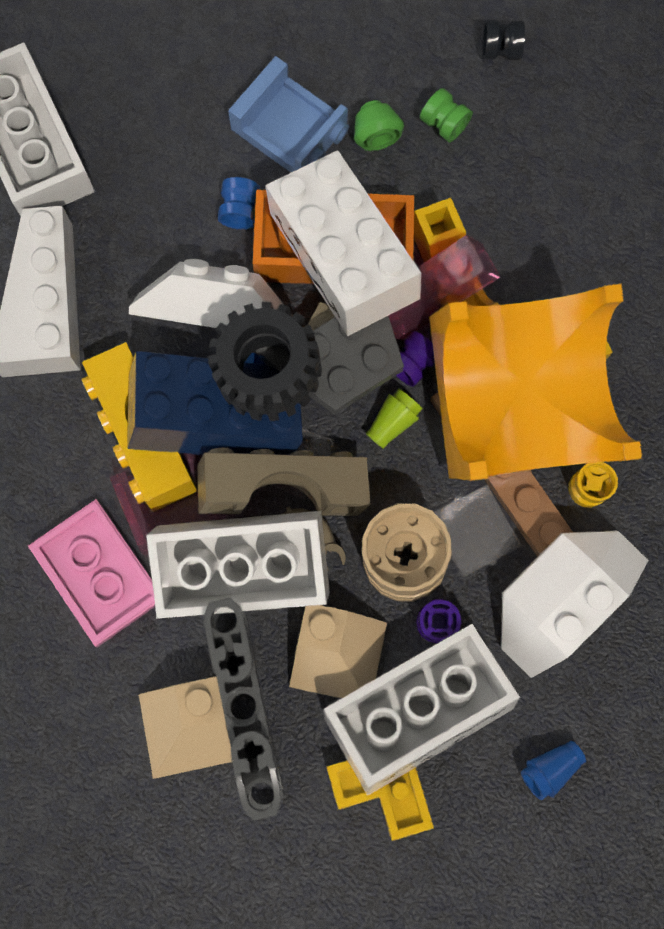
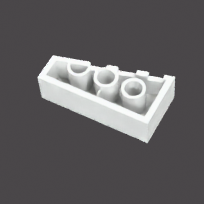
M63 206L22 209L0 309V376L13 377L79 371L81 369L73 225Z

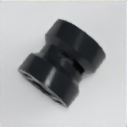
M486 20L482 38L483 59L495 60L498 56H506L509 60H521L525 42L524 21L512 20L509 24H500L498 20Z

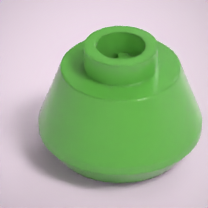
M377 100L370 101L360 108V112L355 117V143L368 151L386 148L394 144L401 137L404 129L403 120L390 105Z

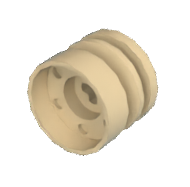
M396 504L381 510L369 522L362 539L363 567L369 583L381 595L395 601L414 602L429 596L441 584L451 558V538L445 523L432 510L417 504ZM404 549L411 550V557L413 558V560L408 562V566L401 565L400 557L395 556L402 555Z

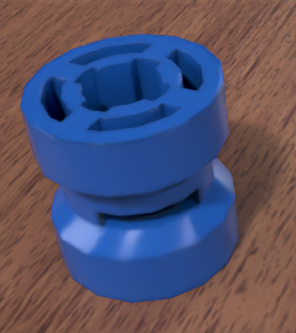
M231 177L225 179L222 182L221 189L224 203L219 207L218 221L222 225L233 229L253 228L255 225L254 204L256 203V190H260V186L247 178Z

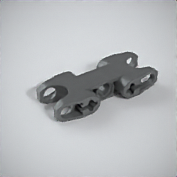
M231 598L209 602L204 615V625L212 667L217 677L231 745V759L240 801L245 812L254 821L276 816L283 798V783L275 745L271 736L248 620L244 611ZM220 608L232 609L237 617L235 628L228 633H220L217 627L218 619L223 613H214ZM234 655L242 658L244 661V665L239 666V672L229 670L227 667V663L233 660ZM244 693L251 695L256 702L255 713L249 719L239 718L233 710L234 700L238 695ZM250 741L262 747V752L257 758H254L252 754L245 753V747L250 744ZM256 783L268 784L273 789L274 799L268 803L257 802L251 791L252 786Z

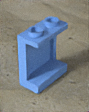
M277 56L272 59L228 110L231 130L291 173L325 157L327 149L332 143H340L349 128L347 124L348 108L340 104L334 110L288 77V64Z

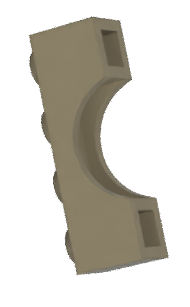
M216 448L210 450L209 453H204L197 466L199 514H240L248 504L251 494L255 490L269 484H286L301 490L311 499L317 511H321L322 515L359 516L370 505L367 457H353V454L350 452H336L329 456H314L313 452L303 450L292 452L290 455H274L272 450L259 449L250 452V454H236L229 448Z

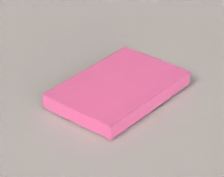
M97 499L28 545L95 647H99L155 607L151 576Z

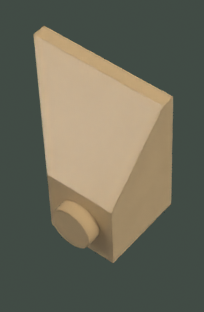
M323 605L306 606L289 687L343 698L375 680L387 623L350 611Z
M217 677L139 694L153 779L232 762L231 745Z

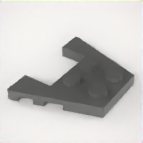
M388 316L349 336L346 335L336 317L313 331L320 353L322 374L321 377H317L319 387L316 393L309 392V396L334 415L403 371L404 364ZM268 346L254 351L262 362L280 372L286 367L290 359V354L279 347Z

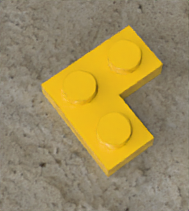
M348 760L326 767L338 810L376 798L380 799L391 841L434 828L416 767L368 796Z

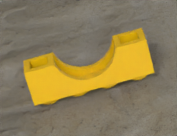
M448 198L415 210L414 240L443 306L467 301V305L471 306L499 305L498 302H493L489 299L476 277L468 252L466 230L452 199Z
M125 342L83 361L82 364L88 376L81 380L91 400L98 398L103 410L97 412L98 418L107 434L114 432L119 444L112 448L121 467L124 469L129 466L135 479L128 483L138 504L145 501L150 509L155 512L197 492V489L178 452L127 449L129 373L134 356Z

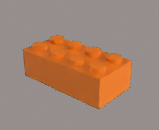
M256 190L253 245L254 273L260 274L265 282L314 284L272 218L266 190ZM368 194L413 260L414 195Z

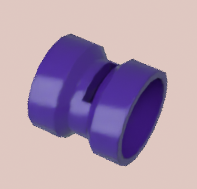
M412 331L404 339V346L399 351L404 368L401 373L396 375L398 379L410 387H414L422 379V370L435 365L431 341L422 334Z
M442 599L433 600L426 604L419 611L416 618V628L420 636L427 642L435 644L457 633L461 626V616L456 606Z

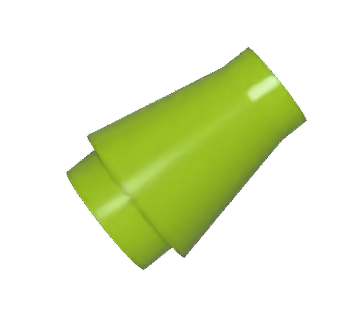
M398 389L393 395L388 394L366 435L384 449L388 443L419 420L417 415L421 412L422 407L409 395Z

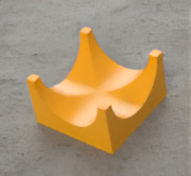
M621 284L606 285L563 297L516 304L471 306L467 305V301L449 303L429 317L449 479L472 481L487 479L489 476L532 469L642 459L640 441L632 439L618 420L607 378V334L613 312L623 302Z

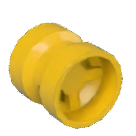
M604 462L587 463L571 477L568 483V491L571 499L576 504L592 508L608 500L616 492L618 477L615 470Z

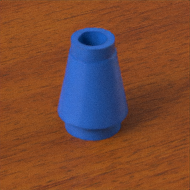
M569 741L565 745L563 744L526 762L527 767L521 771V776L529 790L538 799L543 800L547 796L553 798L580 766L586 762V757L576 743Z

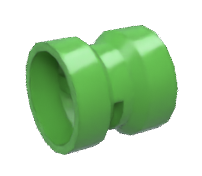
M441 88L428 100L420 114V119L429 127L436 125L439 129V135L450 143L465 129L473 112L464 104L458 105L453 103L452 94Z

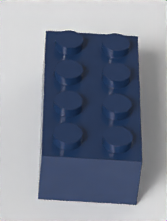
M136 351L129 373L127 449L199 455L209 453L210 450L216 448H229L236 454H250L254 450L268 449L274 451V455H290L302 443L300 403L294 406L296 414L290 417L284 411L278 413L279 420L270 421L267 414L262 415L261 421L254 420L249 412H246L243 416L235 410L233 404L229 405L224 399L212 376L213 372L209 366L208 358ZM245 362L243 367L244 374L256 379H266L280 373L277 369H272L266 364Z

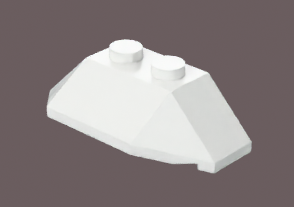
M188 259L176 264L142 290L129 306V314L217 328L220 322L225 325L230 322L227 315L234 310L238 315L244 313V305L253 303L254 309L262 307V302H271L273 309L277 310L279 305L283 303L260 274L250 273L245 267L230 265L225 268L209 266L208 262L203 260Z
M619 531L561 533L502 592L501 649L531 678L565 660L630 596L648 559Z

